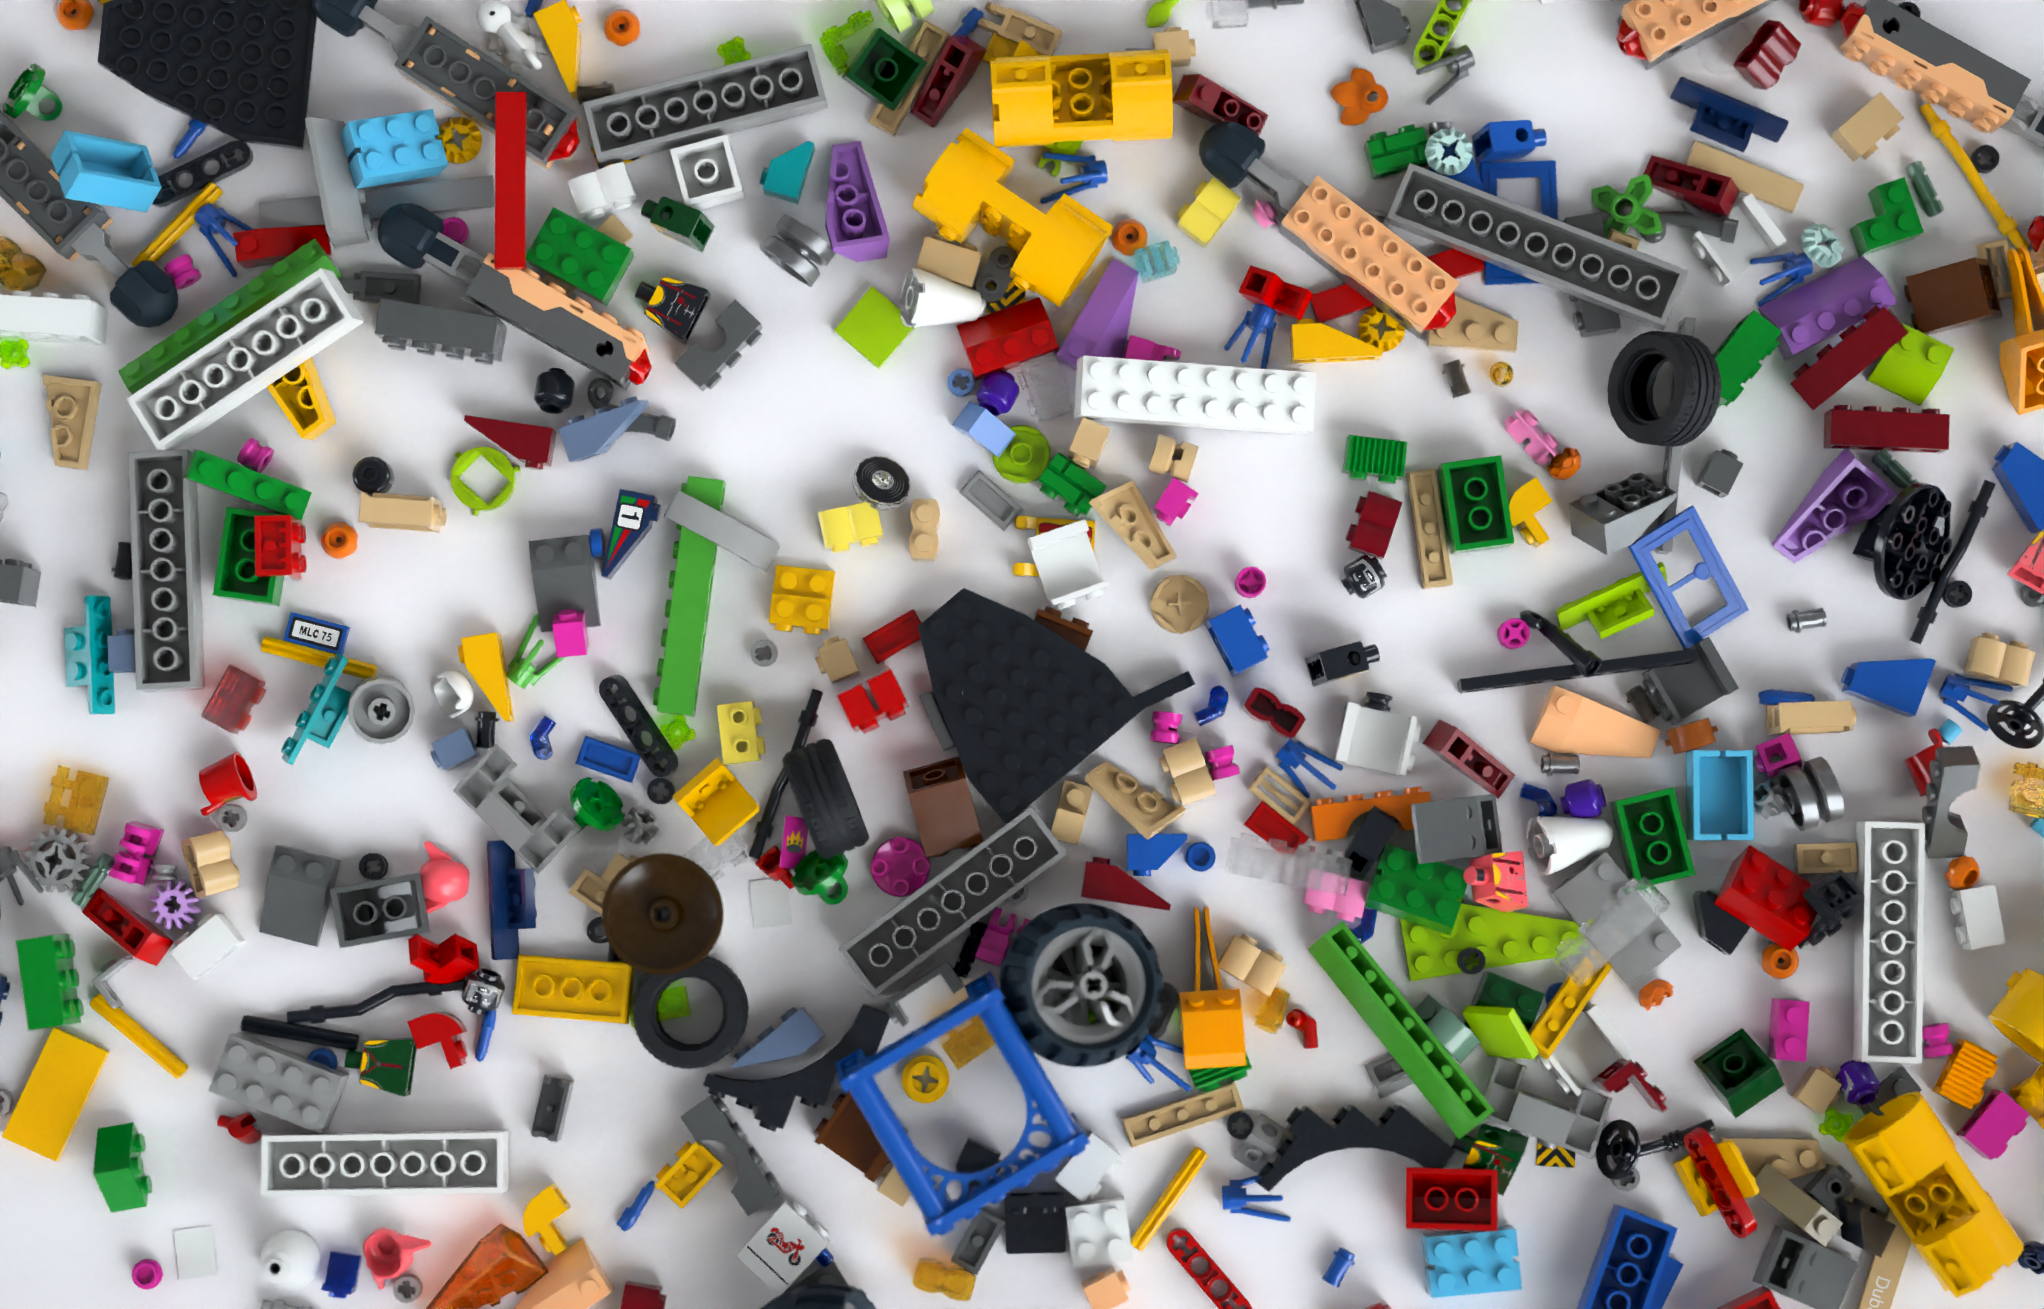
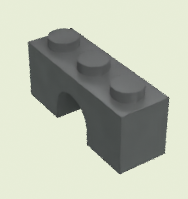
M734 300L715 320L717 326L726 334V341L723 347L717 351L708 352L694 342L674 363L702 392L707 387L712 389L722 378L720 373L727 366L732 368L742 357L740 352L746 345L753 346L762 336L760 332L763 329L762 324L737 300Z

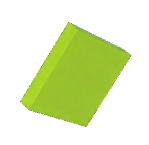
M872 286L835 328L834 332L875 367L880 369L915 327H905L900 317L901 310Z
M1466 1006L1462 1011L1464 1018L1474 1035L1480 1040V1045L1487 1056L1535 1059L1539 1053L1514 1008Z

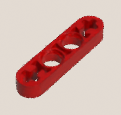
M1697 1127L1684 1136V1145L1728 1228L1736 1237L1743 1239L1756 1230L1757 1222L1712 1137L1705 1129Z
M1176 1228L1170 1231L1166 1239V1245L1170 1253L1219 1309H1233L1228 1302L1225 1307L1220 1304L1228 1300L1233 1292L1237 1296L1232 1299L1238 1306L1244 1304L1246 1305L1244 1309H1252L1249 1301L1186 1229ZM1176 1235L1180 1238L1184 1235L1187 1237L1185 1244L1190 1250L1194 1246L1198 1249L1191 1253L1186 1261L1181 1259L1186 1253L1180 1247L1176 1249L1172 1247L1175 1243L1173 1237ZM1204 1257L1207 1260L1208 1267L1205 1272L1198 1274L1192 1271L1191 1262L1194 1258ZM1219 1279L1225 1281L1228 1287L1227 1292L1222 1296L1213 1295L1210 1289L1211 1284Z

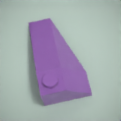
M861 141L832 145L825 223L832 251L856 262L886 258L890 243V236Z
M1114 258L1112 259L1059 350L1056 359L1058 362L1076 371L1077 359L1082 356L1123 358L1138 271Z
M1845 448L1824 470L1775 538L1772 545L1789 560L1796 563L1825 546L1826 542L1841 533L1844 535L1851 531V527L1865 519L1868 521L1875 517L1893 499L1897 492L1863 461Z

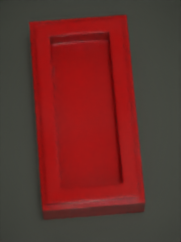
M914 609L862 638L877 665L921 640L918 629L921 621Z
M1263 801L1259 803L1243 824L1290 861L1309 838Z

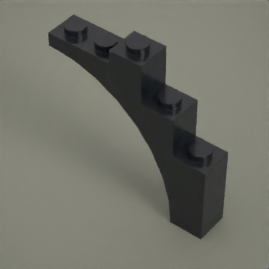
M863 1004L853 1025L841 1041L821 1059L802 1070L777 1078L761 1080L732 1079L709 1072L703 1086L708 1087V1093L724 1099L725 1095L737 1098L736 1104L748 1109H752L754 1105L759 1107L755 1115V1119L760 1120L759 1126L776 1132L777 1127L784 1128L796 1096L801 1097L800 1103L817 1109L818 1104L825 1105L837 1074L836 1062L860 1048L867 1058L877 1053L890 1017L887 1012Z
M1397 1104L1393 1108L1388 1106L1378 1118L1381 1121L1379 1126L1356 1107L1349 1105L1345 1108L1342 1106L1332 1118V1121L1335 1122L1332 1127L1311 1109L1303 1105L1300 1109L1295 1107L1287 1116L1285 1121L1289 1124L1285 1129L1293 1135V1138L1291 1140L1286 1138L1277 1148L1276 1152L1279 1155L1271 1164L1268 1161L1257 1174L1260 1177L1257 1184L1270 1192L1285 1175L1304 1162L1328 1152L1347 1148H1376L1395 1152L1414 1160L1424 1168H1443L1456 1151L1402 1106Z

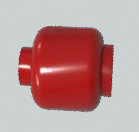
M1843 0L1799 1V13L1802 19L1807 24L1823 28H1830L1836 24L1845 11Z

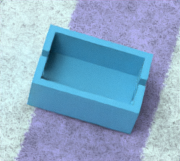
M433 109L347 122L340 135L346 157L352 158L349 162V168L355 189L439 176L448 166L442 140H435L440 133Z
M65 130L50 155L57 175H60L58 179L65 198L147 212L162 188L156 170L152 168L153 162L145 145Z
M1693 750L1686 752L1687 841L1754 840L1753 750Z
M1511 1225L1498 1226L1497 1231L1454 1230L1422 1233L1424 1261L1429 1265L1434 1264V1268L1425 1266L1427 1294L1432 1298L1522 1290L1520 1264L1513 1258L1519 1256L1516 1229Z

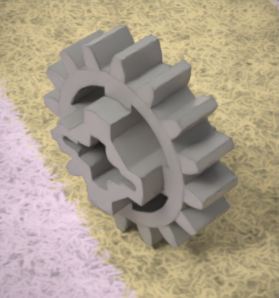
M50 828L49 836L45 832H39L40 841L30 840L29 843L34 848L32 851L24 852L26 856L30 857V861L25 862V865L31 867V873L35 878H38L37 880L41 886L46 884L47 892H53L55 887L58 892H65L66 885L70 889H75L77 887L75 880L83 881L85 878L82 871L91 869V866L85 864V859L91 858L92 855L83 851L88 846L87 842L78 843L80 838L78 833H74L69 837V829H62L59 834L57 828ZM55 841L50 849L42 851L47 844ZM71 847L75 852L76 858L73 857L70 851ZM54 856L62 859L61 865H57L53 861ZM39 862H41L42 866L44 867L45 873H43V871L41 870ZM69 869L73 870L68 877L60 880V878H63L64 872Z

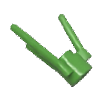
M539 614L534 616L514 659L508 665L510 670L507 672L506 677L522 689H525L529 683L534 686L544 674L565 658H557L556 656L538 672L534 673L537 668L531 662L544 644L543 640L537 642L526 659L522 658L539 621Z

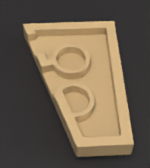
M1455 296L1457 312L1448 325L1443 329L1428 330L1427 346L1503 352L1517 351L1518 321L1458 296Z
M42 375L43 384L47 388L48 400H46V406L51 416L52 429L50 434L55 465L88 470L102 383Z
M1133 480L1089 502L1151 570L1177 557Z
M1107 761L1088 772L1084 779L1147 840L1182 817L1186 811V808L1178 803L1174 807L1162 800L1163 794L1153 790L1151 793L1138 785L1136 778Z
M1720 1137L1721 1141L1732 1140L1735 1143L1753 1176L1764 1162L1788 1180L1826 1168L1816 1139Z

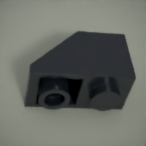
M1373 806L1347 845L1337 864L1363 880L1391 837L1399 821Z
M1696 891L1693 899L1700 938L1722 954L1731 955L1750 929V926L1715 905L1714 902L1717 895L1712 891Z
M968 1137L955 1168L957 1172H975L989 1168L1001 1161L999 1160L1001 1152ZM1001 1167L997 1168V1174L999 1173ZM972 1180L968 1183L969 1192L973 1186L977 1185L978 1187L980 1185L978 1180Z
M1840 1197L1838 1200L1839 1219L1843 1223L1840 1227L1841 1238L1881 1258L1896 1225L1885 1220L1888 1214L1872 1207L1870 1204L1855 1197L1852 1202Z

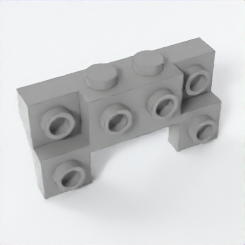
M495 744L458 783L453 791L538 874L548 866L559 851L570 842L582 827L561 807L547 818L507 779L518 764Z
M1497 1057L1484 1098L1494 1109V1112L1486 1119L1511 1128V1132L1539 1138L1538 1143L1545 1147L1555 1149L1556 1146H1560L1593 1158L1612 1098L1583 1088L1575 1110L1519 1089L1527 1067L1503 1057Z

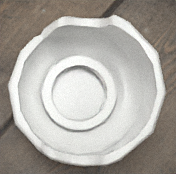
M447 670L437 675V678L440 679L433 684V690L443 712L453 718L467 711L472 705L474 698L473 687L469 679L460 671Z

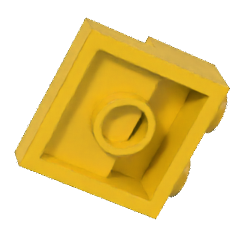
M776 565L769 614V624L775 625L774 630L792 632L793 627L804 628L805 634L822 635V630L829 631L835 571Z

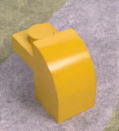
M1537 477L1516 490L1508 499L1512 528L1519 524L1522 528L1520 530L1522 538L1528 545L1533 544L1535 548L1550 538L1533 514L1552 502V499Z
M555 1183L544 1189L528 1203L523 1215V1227L528 1238L539 1232L541 1235L539 1241L548 1253L553 1251L556 1256L565 1250L569 1244L552 1221L570 1209L571 1205Z

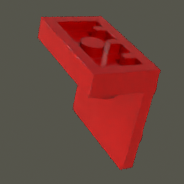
M292 515L255 516V576H289L294 580L302 579L301 573H306V556L301 555V543L306 542V528L301 526V521Z

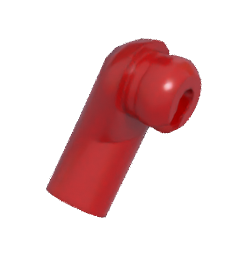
M1293 1009L1286 1016L1288 1025L1293 1026L1302 1033L1304 1049L1318 1048L1316 1020L1303 1010Z

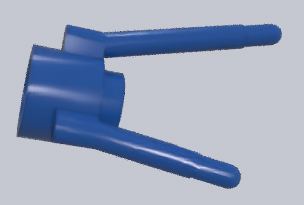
M1044 152V158L1085 163V165L1080 166V175L1060 179L1061 184L1082 181L1083 184L1041 198L1040 203L1045 204L1060 199L1064 193L1069 196L1086 189L1098 188V184L1107 183L1108 172L1105 161H1096L1095 155L1077 156Z
M208 203L198 210L194 220L201 226L199 231L207 238L233 277H237L238 274L211 233H220L233 246H237L238 242L224 229L226 225L225 219L244 231L254 229L228 214L222 207L216 209L211 203Z
M1794 251L1782 255L1750 260L1752 265L1785 261L1782 264L1783 271L1760 280V285L1771 283L1785 276L1787 279H1791L1758 301L1757 306L1761 307L1795 284L1803 282L1805 276L1813 273L1812 260L1809 259L1805 252L1796 255Z
M1255 304L1252 312L1247 311L1243 321L1230 337L1224 349L1229 350L1249 324V328L1253 331L1241 357V362L1245 363L1258 334H1265L1267 330L1261 361V369H1266L1273 332L1277 325L1274 321L1277 313L1268 306Z
M1957 673L1954 676L1948 674L1939 691V696L1945 698L1943 703L1956 709L1984 731H1988V725L1957 703V701L1964 702L1968 695L1981 701L1998 705V700L1971 690L1969 685L2008 692L2013 691V687L1968 678Z
M1291 738L1275 756L1281 761L1278 766L1288 774L1307 799L1310 798V793L1290 766L1294 769L1299 765L1303 766L1332 790L1336 789V785L1305 760L1307 755L1304 753L1340 771L1343 770V766L1308 748L1301 741L1294 742Z
M1147 1034L1138 1045L1126 1053L1125 1058L1134 1064L1150 1084L1154 1083V1079L1142 1064L1153 1065L1184 1090L1191 1091V1087L1155 1059L1157 1052L1154 1049V1045L1183 1054V1048L1153 1038Z
M1258 1175L1241 1180H1229L1230 1186H1222L1223 1210L1230 1209L1231 1214L1241 1213L1277 1221H1291L1289 1216L1241 1207L1247 1206V1202L1283 1200L1282 1195H1246V1188L1240 1187L1258 1182L1260 1179Z

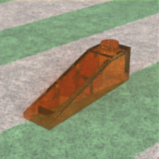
M501 1223L475 1245L425 1309H478L487 1304L493 1307L501 1303V1297L513 1291L516 1294L526 1291L548 1273V1269L521 1234Z

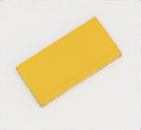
M518 954L512 1014L629 1024L635 968L627 963Z
M53 1027L2 1137L55 1162L59 1161L110 1051L58 1027Z

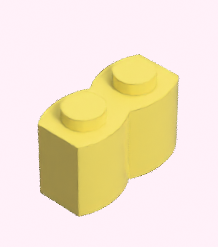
M1214 177L1209 183L1204 180L1194 192V195L1197 196L1196 200L1191 206L1186 203L1176 216L1180 219L1177 228L1204 248L1241 201V197Z
M876 500L818 512L825 549H832V553L850 550L849 545L861 543V547L873 546L879 543L878 539L883 538Z

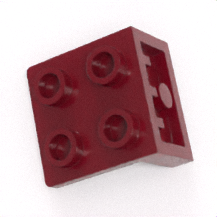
M1619 1058L1592 1080L1598 1089L1611 1093L1613 1090L1615 1093L1620 1092L1628 1086L1630 1080L1652 1109L1660 1112H1665L1668 1109L1663 1103L1666 1097L1656 1085L1652 1086L1644 1079L1648 1074L1637 1061L1634 1063L1631 1059Z

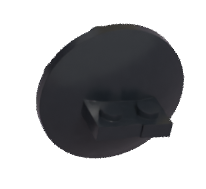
M1920 482L1905 488L1891 504H1887L1875 517L1867 521L1864 532L1861 533L1853 554L1857 558L1873 562L1878 587L1888 597L1907 600L1918 595L1930 582L1936 581L1944 555H1947L1951 550L1952 541L1949 535L1952 506L1951 502L1946 499L1944 493L1937 486ZM1938 555L1936 563L1933 564L1936 556Z

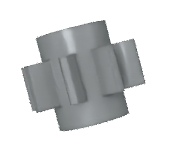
M1767 780L1766 783L1756 784L1753 788L1754 812L1757 815L1761 814L1765 819H1768L1769 816L1779 815L1783 811L1785 804H1787V801L1782 797L1784 795L1783 788L1779 784H1773L1770 780Z
M632 807L620 823L625 827L622 834L631 843L638 844L643 842L646 845L659 830L654 825L657 818L648 809L640 808L636 810Z

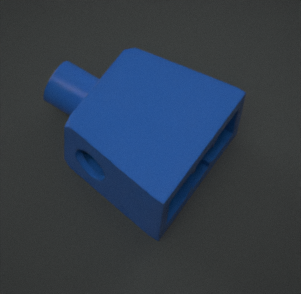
M1531 120L1489 122L1472 136L1476 165L1479 163L1524 158L1535 147L1546 145L1547 135L1545 129H1533Z

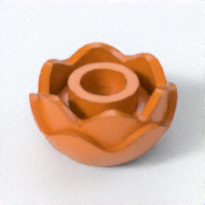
M61 0L57 6L56 15L58 21L65 29L69 31L83 30L91 23L94 9L88 0Z
M620 9L613 11L604 22L605 36L609 41L618 46H626L638 39L640 35V21L634 13L628 10ZM624 25L625 27L624 29H620L619 26Z
M1125 219L1117 223L1113 228L1111 242L1116 250L1126 256H1132L1144 250L1147 245L1148 233L1144 225L1139 221ZM1131 234L1132 239H1128L1127 235Z
M1566 447L1562 454L1553 456L1551 465L1547 466V470L1550 472L1549 475L1557 480H1566L1572 477L1581 466L1580 453L1576 448Z
M334 522L328 525L322 532V548L331 557L343 559L353 554L357 549L358 534L349 524ZM338 537H341V542L338 543L336 540Z
M1964 855L1953 859L1949 863L1948 872L1945 873L1948 886L1955 890L1971 888L1979 878V865L1972 856L1967 857Z
M1777 943L1767 946L1762 953V968L1775 979H1785L1792 976L1799 966V956L1795 948L1789 952ZM1779 958L1783 959L1782 963L1778 962Z
M1658 978L1645 985L1639 991L1640 1006H1644L1648 1011L1651 1006L1661 1005L1664 998L1673 995L1671 983Z

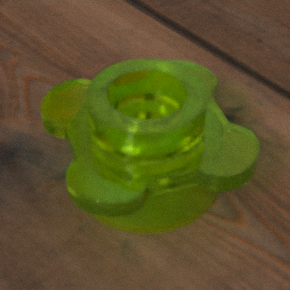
M734 37L733 40L720 44L717 48L718 55L722 56L725 61L724 66L751 59V54L745 50L744 40L741 37ZM733 51L737 52L736 56L731 55Z
M20 339L18 342L2 341L0 343L1 366L5 369H10L13 366L28 367L30 364V359L27 357L29 343L24 339ZM13 352H17L16 357L12 356Z
M676 715L674 721L668 725L663 724L660 728L663 736H666L673 750H679L682 744L695 738V731L689 728L683 715ZM680 730V735H676L675 731Z
M1829 1107L1825 1110L1826 1116L1823 1123L1818 1127L1819 1132L1822 1135L1829 1134L1836 1141L1842 1142L1844 1135L1850 1129V1125L1853 1124V1117L1847 1113L1841 1114L1837 1112V1109L1834 1107ZM1837 1121L1838 1126L1834 1127L1833 1123Z

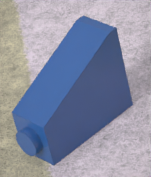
M2018 442L2008 446L2003 445L1994 457V460L1997 462L1993 466L1992 471L2027 529L2031 533L2042 531L2044 529V460Z
M1929 658L1853 663L1851 667H1846L1842 675L1841 683L1844 684L1842 692L1906 717L1916 716L1936 660Z

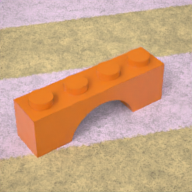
M1420 786L1404 788L1403 795L1393 796L1392 790L1374 792L1375 798L1363 799V794L1345 796V802L1334 803L1333 797L1316 799V805L1309 806L1313 842L1346 838L1348 829L1354 819L1362 813L1371 811L1373 806L1398 820V826L1401 831L1412 830L1414 826L1411 804L1431 802L1430 791L1422 792Z

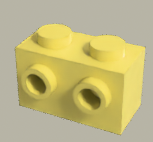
M753 701L717 705L723 764L733 765L761 761V754H765V742L763 736L758 737L757 725H762L760 707H755Z

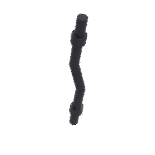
M1984 480L1976 501L1971 502L1967 511L1970 514L1958 542L1938 574L1925 606L1921 607L1916 618L1919 620L1910 641L1921 645L1929 625L1934 623L1938 614L1935 611L1948 581L1966 553L1980 519L1985 518L1989 509L1987 503L1996 484Z
M812 689L806 708L801 711L798 719L800 726L791 751H797L798 748L805 747L811 727H815L818 719L816 713L823 692ZM784 766L771 789L761 821H757L753 832L756 835L748 856L757 860L761 857L767 838L771 837L774 829L771 825L782 794L789 782Z
M464 978L447 984L419 982L392 985L359 1004L334 1007L315 1005L310 1006V1009L288 1011L287 1022L311 1021L314 1024L324 1023L326 1019L361 1016L394 997L428 993L429 996L442 995L443 992L463 990L466 981Z

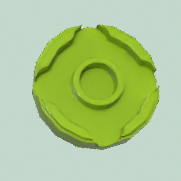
M1015 425L1010 427L1016 434L1000 457L998 458L993 455L992 460L996 471L1004 479L1015 484H1027L1040 478L1050 463V446L1039 430L1028 425Z

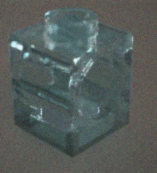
M1168 240L1134 250L1133 257L1142 284L1175 274L1177 270L1176 264H1180L1176 247H1170Z

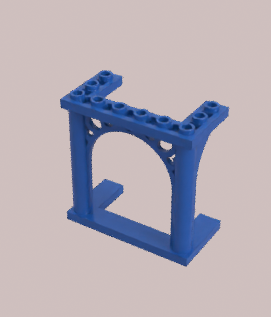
M990 971L964 986L969 996L968 999L868 1058L860 1048L835 1063L839 1084L844 1092L849 1091L908 1188L922 1212L925 1226L931 1237L936 1234L941 1236L950 1232L955 1227L954 1224L963 1218L969 1220L981 1212V1207L990 1202L991 1204H996L1002 1201L1007 1196L1008 1191L1015 1187L1020 1189L1027 1186L1034 1180L1033 1176L1042 1171L1048 1173L1059 1166L1060 1160L1067 1156L1075 1157L1086 1149L1085 1145L1090 1143L1074 1112L1069 1114L1002 1001L1004 996ZM979 1014L1023 1090L1027 1110L1026 1122L1018 1143L1000 1162L980 1171L954 1172L934 1165L921 1155L873 1076ZM1039 1113L1041 1122L1045 1119L1048 1124H1034L1033 1118ZM1036 1131L1044 1132L1049 1135L1050 1142L1043 1147L1035 1146L1029 1141L1030 1134ZM1024 1149H1029L1034 1153L1025 1155V1159L1019 1157L1020 1152ZM999 1167H1003L1005 1169V1171H1003L1000 1174L996 1173V1170ZM935 1175H941L943 1177V1179L939 1183L938 1190H936V1188L934 1187V1185H936L937 1182L931 1178ZM952 1180H958L962 1184V1192L955 1200H952L946 1191L947 1185ZM972 1180H978L980 1185L978 1187L977 1185L973 1186L969 1192L968 1183Z

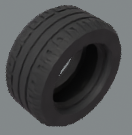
M1649 331L1638 335L1620 351L1613 363L1607 388L1611 415L1619 429L1628 438L1636 442L1672 447L1690 443L1699 437L1709 426L1720 403L1721 375L1713 354L1702 341L1693 336L1663 331ZM1669 360L1675 373V392L1670 407L1662 417H1659L1653 404V386L1657 373L1663 364Z
M821 739L816 741L817 743L815 744L813 742L808 744L807 747L803 746L798 748L797 751L793 750L786 753L782 762L818 855L821 858L829 859L835 857L836 854L845 853L846 850H853L856 846L865 845L869 835L832 740Z
M706 956L697 965L675 974L655 975L647 973L638 985V989H636L633 999L634 1003H632L634 1029H636V1034L643 1047L654 1058L662 1063H666V1065L681 1069H696L711 1065L729 1054L745 1032L749 1011L745 988L731 968L713 957ZM696 977L708 982L718 992L723 1003V1019L718 1031L709 1040L700 1044H685L673 1039L664 1030L659 1019V1002L663 992L672 982L681 978Z

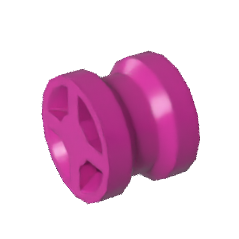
M190 254L179 256L164 267L167 275L173 277V283L177 290L193 285L202 277L200 271L194 269L192 265L193 259Z
M251 437L240 450L237 462L242 465H249L253 471L262 473L271 461L274 450L268 446H261L257 439Z
M1517 618L1505 621L1497 631L1499 643L1507 649H1517L1523 646L1530 636L1528 625L1523 620Z

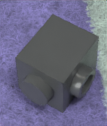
M1826 1164V1168L1820 1170L1803 1190L1832 1213L1838 1206L1839 1198L1845 1199L1856 1187L1849 1181L1852 1178L1851 1174L1841 1165L1835 1167Z

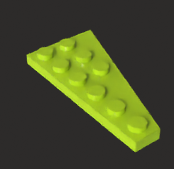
M1461 903L1454 927L1449 936L1399 918L1409 981L1464 973L1457 965V957L1465 948H1476L1484 954L1485 966L1483 969L1586 952L1583 931L1574 921L1511 911L1505 913L1493 908ZM1471 952L1469 957H1464L1463 963L1468 964L1466 968L1470 970L1473 965H1478L1479 958H1474L1476 954Z

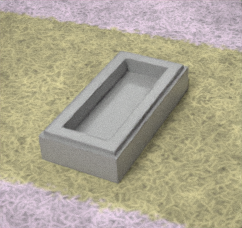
M980 470L960 491L961 495L1003 531L1023 511V508Z

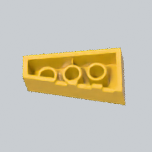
M312 357L267 386V389L302 439L315 440L337 423Z

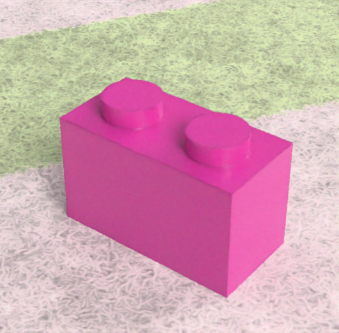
M1772 998L1768 1045L1769 1058L1806 1062L1810 1002Z
M1993 1089L1956 1135L1980 1156L1993 1160L1994 1157L1999 1158L2008 1147L2006 1143L2012 1135H2018L2027 1124L2025 1120L2030 1114L2003 1091Z

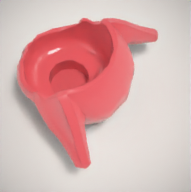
M430 841L424 843L430 860L425 862L420 871L424 897L426 898L427 914L446 906L449 902L458 901L466 896L470 876L469 870L465 865L453 860L451 856L438 849Z
M380 1228L374 1231L364 1241L363 1251L366 1265L371 1270L378 1289H384V1279H393L404 1273L414 1260L413 1252L430 1247V1240L402 1235L388 1228Z

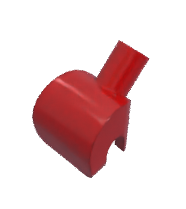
M774 845L756 861L755 865L773 881L780 879L789 889L794 888L791 881L793 875L789 872V868L780 867L781 850Z
M249 1112L238 1115L235 1118L220 1115L217 1120L219 1127L227 1128L232 1137L244 1144H254L262 1136L260 1129L257 1130L251 1125L256 1122V1119Z

